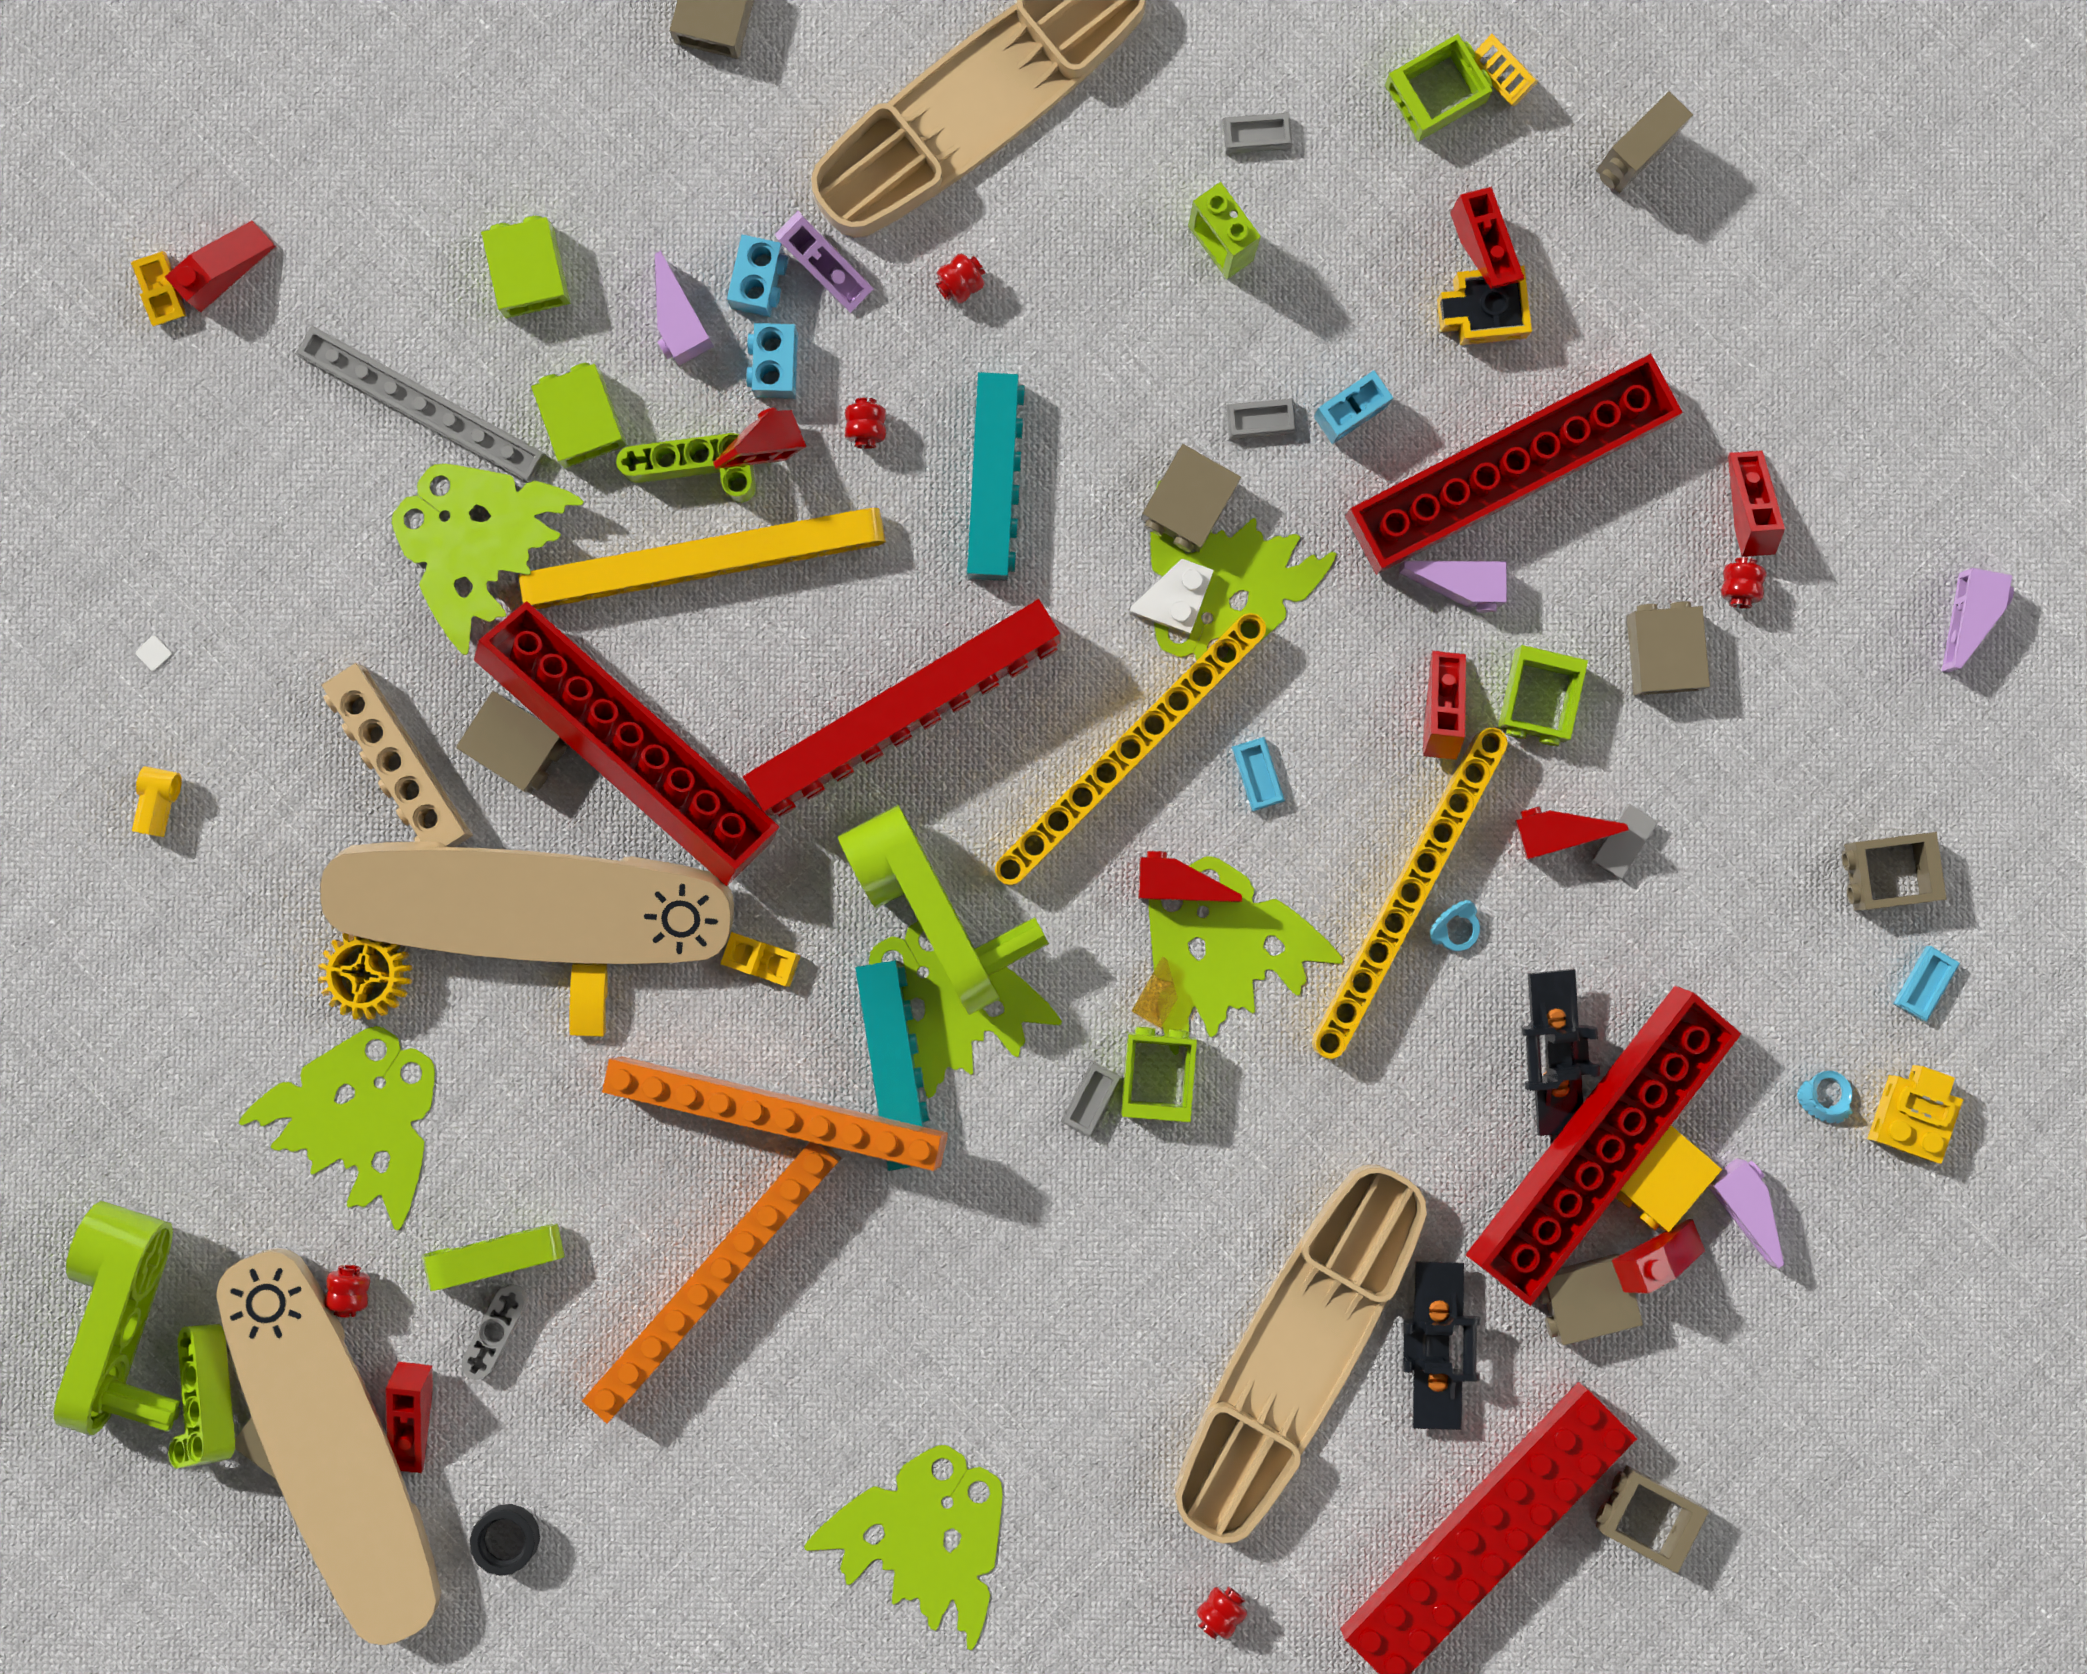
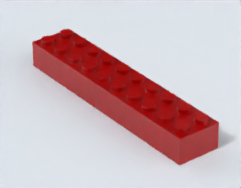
M1650 353L1353 506L1348 510L1345 517L1377 575L1672 423L1683 412Z
M1037 599L743 775V778L763 812L771 816L775 814L778 817H782L796 808L794 802L802 797H807L808 800L816 797L826 790L823 785L832 779L840 782L854 773L852 767L862 761L868 765L882 757L884 754L881 750L892 743L895 747L906 743L913 738L911 732L921 726L924 730L931 728L942 720L940 715L949 709H952L953 713L961 710L971 703L969 697L979 691L982 695L991 692L1000 685L999 679L1010 674L1011 678L1021 674L1029 668L1027 664L1034 658L1039 657L1040 660H1044L1058 651L1056 647L1060 643L1061 634L1040 599Z
M524 602L478 640L474 661L724 885L728 886L771 844L780 826L529 602Z
M1674 986L1465 1255L1514 1295L1531 1306L1742 1033L1694 992Z
M1578 1382L1340 1627L1345 1641L1378 1674H1411L1638 1438L1586 1387Z

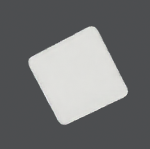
M153 635L135 654L151 671H154L171 655V651Z

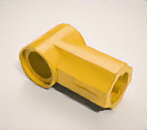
M144 766L140 770L136 781V792L139 795L132 831L159 837L165 836L171 804L177 800L181 791L182 777L180 773Z

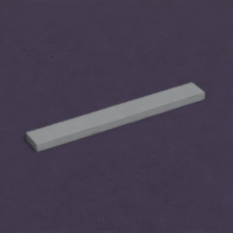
M312 325L295 353L301 359L527 483L534 480L547 457L544 452Z

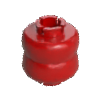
M960 253L949 264L943 265L938 269L937 277L940 282L935 285L945 300L949 302L952 298L956 303L962 304L971 294L980 291L984 287L985 283L982 275L986 274L976 257L972 256L969 259L966 255Z
M857 398L855 404H850L845 409L847 424L844 435L848 441L855 443V448L862 449V445H864L863 449H874L876 447L875 443L884 441L886 437L884 425L887 414L886 409L876 404V399L869 398V402H867V398Z
M1740 557L1735 559L1736 563H1730L1724 567V583L1721 588V597L1731 602L1729 606L1737 608L1738 604H1740L1739 609L1752 608V603L1762 601L1766 569L1757 565L1758 561L1756 559L1750 558L1749 562H1747L1748 558Z
M340 1265L338 1271H333L327 1276L328 1291L325 1295L324 1303L326 1308L335 1311L334 1315L337 1317H355L356 1312L362 1311L368 1306L367 1291L370 1286V1276L360 1272L361 1267L357 1265H345V1268L344 1265Z
M1229 1586L1226 1591L1220 1587L1213 1588L1207 1601L1202 1603L1197 1609V1616L1202 1621L1198 1626L1214 1640L1217 1639L1218 1635L1224 1639L1231 1638L1236 1626L1243 1622L1247 1616V1610L1242 1606V1603L1246 1600Z

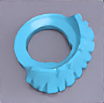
M1469 900L1460 901L1442 913L1430 929L1432 944H1442L1451 951H1463L1470 948L1476 942L1480 933V923L1476 916L1477 908L1475 904ZM1456 915L1468 919L1473 928L1470 939L1463 944H1454L1448 937L1447 923Z
M1820 1072L1810 1081H1804L1800 1089H1798L1797 1099L1800 1105H1802L1805 1111H1808V1114L1814 1115L1815 1118H1819L1821 1121L1841 1123L1844 1121V1118L1847 1119L1853 1113L1850 1106L1852 1101L1851 1085L1838 1072ZM1825 1078L1835 1080L1841 1088L1839 1102L1829 1108L1823 1107L1817 1100L1818 1084Z

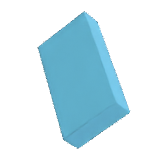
M1265 737L1233 746V755L1251 811L1284 802L1285 799Z
M1926 946L1893 1004L1917 1019L1927 1022L1960 963L1934 947Z

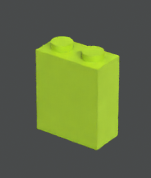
M529 216L524 218L522 223L513 225L498 223L492 225L490 230L481 232L498 310L506 319L571 304L555 230L547 217Z
M589 363L577 364L570 369L571 372L560 376L557 374L544 376L538 380V384L531 386L557 461L564 469L627 446L602 373L595 363L591 365Z

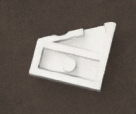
M1181 559L1131 606L1129 613L1190 635L1214 570Z

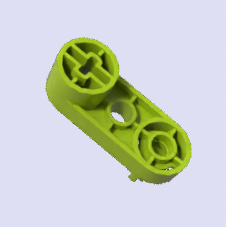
M899 804L838 836L840 845L858 881L875 909L903 894L906 895L951 984L969 1015L1000 999L989 977L991 974L1049 945L1036 918L1033 917L974 948Z
M99 1201L91 1207L78 1226L66 1260V1275L69 1280L91 1286L93 1289L57 1393L53 1415L56 1425L87 1435H95L104 1427L112 1414L164 1431H170L174 1421L178 1419L181 1401L126 1384L170 1252L173 1238V1228L170 1222L105 1201Z

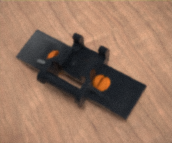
M1576 969L1528 973L1531 1023H1528V1026L1522 1027V1035L1526 1036L1528 1080L1525 1081V1089L1535 1091L1538 1136L1560 1134L1583 1104L1582 1075L1600 1076V1065L1589 1060L1588 1039H1598V1028L1589 1025H1579ZM1540 1035H1545V1055L1547 1072L1544 1073L1543 1076L1541 1068Z
M1415 1261L1413 1319L1403 1321L1402 1371L1412 1373L1413 1429L1461 1430L1462 1382L1480 1381V1373L1476 1371L1477 1325H1481V1317L1463 1315L1464 1263ZM1455 1325L1463 1326V1371L1453 1368L1452 1363L1449 1361V1336L1453 1335V1327Z

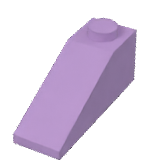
M799 211L775 234L779 242L850 313L874 289Z
M659 251L655 254L657 329L663 339L657 342L667 360L674 357L678 366L714 346L662 252Z
M1404 561L1399 566L1400 574L1466 607H1476V612H1496L1497 607H1501L1507 602L1506 561Z
M1970 568L1959 573L1942 666L1943 672L1961 669L2007 609L2014 594V588L2011 586L2012 575L1977 568Z
M1736 1158L1721 1170L1708 1188L1769 1265L1779 1269L1784 1265L1769 1190L1761 1180L1765 1176L1753 1161L1747 1162L1746 1160Z

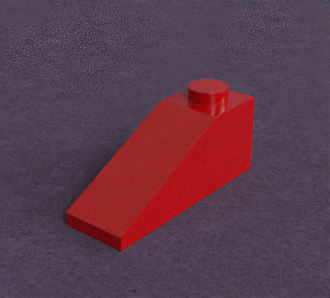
M1492 186L1460 194L1450 214L1462 246L1489 287L1494 289L1523 281L1524 275Z
M251 220L191 253L164 277L186 302L199 312H202L276 246Z
M773 407L760 412L757 415L759 419L747 426L713 462L715 469L786 461L807 447L792 410L777 411Z
M1763 451L1729 453L1728 463L1734 527L1742 557L1776 555L1785 527Z
M1432 650L1423 728V756L1457 760L1465 739L1466 654Z
M1540 806L1521 811L1522 818L1515 820L1526 859L1629 830L1626 823L1551 810L1542 812Z
M1147 851V857L1139 858L1138 899L1242 902V894L1175 858H1167V852Z
M1688 1219L1673 1227L1670 1232L1665 1231L1611 1261L1624 1292L1649 1294L1680 1276L1705 1252L1694 1220Z
M398 1361L386 1386L387 1439L400 1471L422 1474L424 1470L433 1395L432 1365Z

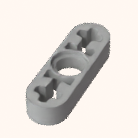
M516 1284L507 1285L494 1296L462 1359V1370L469 1378L475 1380L482 1379L489 1375L497 1365L528 1303L527 1293L521 1286ZM511 1293L516 1294L515 1301L519 1303L518 1306L514 1305L511 1307L505 1317L494 1314L495 1310L499 1314L503 1312L507 1304L503 1296H508ZM497 1322L503 1327L504 1336L500 1341H492L487 1337L486 1327L489 1323ZM484 1347L496 1349L495 1353L492 1350L486 1353L483 1363L487 1367H482L478 1371L474 1369L475 1362L471 1358L478 1357Z

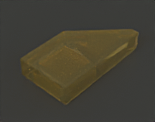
M1162 956L1132 1009L1133 1013L1162 1028L1178 999L1168 960Z

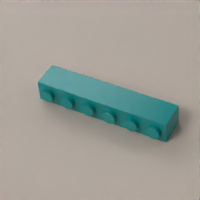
M978 372L967 562L968 579L1008 581L1009 572H1015L1016 552L1010 551V538L1017 539L1018 518H1012V505H1019L1020 485H1013L1014 472H1021V451H1015L1016 438L1022 439L1023 418H1017L1018 405H1024L1025 385H1019V374Z
M898 960L857 966L855 970L879 1117L925 1127L924 1122L930 1121L927 1101H920L918 1089L924 1087L921 1067L915 1068L913 1054H919L916 1033H909L908 1021L913 1020L911 1001L904 1000L902 987L908 986L905 966L899 967ZM886 1160L888 1171L915 1167Z

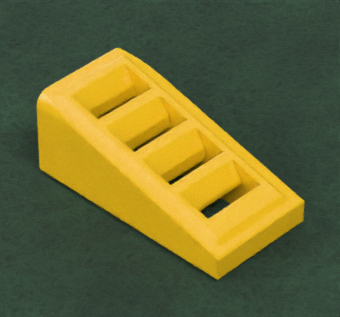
M1493 33L1474 52L1475 62L1480 70L1484 69L1488 73L1493 87L1511 106L1515 107L1539 82ZM1494 46L1498 51L1483 64L1480 59ZM1503 55L1507 60L1492 74L1489 69ZM1512 65L1515 70L1501 83L1498 78ZM1521 74L1524 79L1510 92L1507 87Z

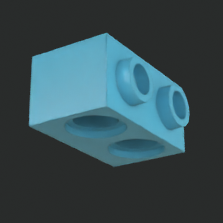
M741 235L727 295V301L731 309L770 317L772 307H778L781 295V288L777 287L779 276L785 275L788 266V255H785L781 243ZM761 255H769L771 257V261L766 266L755 265V260ZM753 287L764 289L763 294L757 299L747 297L749 290Z
M754 323V334H748L747 342L748 354H753V367H747L746 372L747 387L752 388L756 398L796 399L798 332L795 324ZM776 338L781 341L778 349L774 351L764 349V345L769 339ZM775 371L780 374L776 383H763V377L766 373Z
M1373 370L1318 407L1314 419L1333 445L1386 409L1391 403L1393 396L1375 370Z

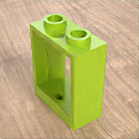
M1459 33L1390 72L1385 83L1387 91L1418 142L1485 104L1493 91L1490 76L1484 69L1480 70L1475 62V53L1472 46L1467 41L1463 42ZM1451 57L1473 96L1431 119L1409 81Z
M1220 181L1193 200L1188 228L1227 280L1254 261L1261 235ZM1235 211L1237 212L1238 216L1236 218H1232L1230 216V212Z
M1525 645L1516 648L1497 728L1506 729V735L1515 738L1526 739L1527 735L1540 737L1539 743L1549 746H1559L1560 742L1564 743L1571 740L1588 660ZM1524 665L1569 675L1557 730L1512 719Z
M1135 1027V1032H1127L1121 1106L1122 1117L1191 1122L1197 1039L1189 1037L1190 1031L1169 1029V1035L1155 1034L1156 1028ZM1136 1043L1186 1047L1181 1104L1131 1100Z

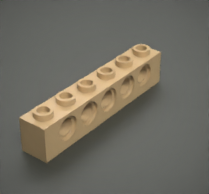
M354 663L323 683L321 686L327 693L323 696L326 704L334 713L339 712L345 722L341 725L344 732L351 741L357 740L363 750L359 753L363 762L370 770L373 768L376 770L381 778L378 781L379 787L388 798L393 797L399 806L396 809V813L400 820L406 826L411 825L417 834L414 841H436L443 843L447 847H456L472 837L473 834L366 667ZM362 697L365 707L361 713L355 715L352 709L353 703L356 699ZM381 726L383 736L378 742L373 743L370 737L371 731L374 727ZM394 754H399L401 765L397 770L391 771L388 766L389 759ZM416 782L419 785V794L416 798L410 800L407 797L406 790L411 783ZM434 810L438 820L434 827L428 828L424 822L425 815L429 811Z

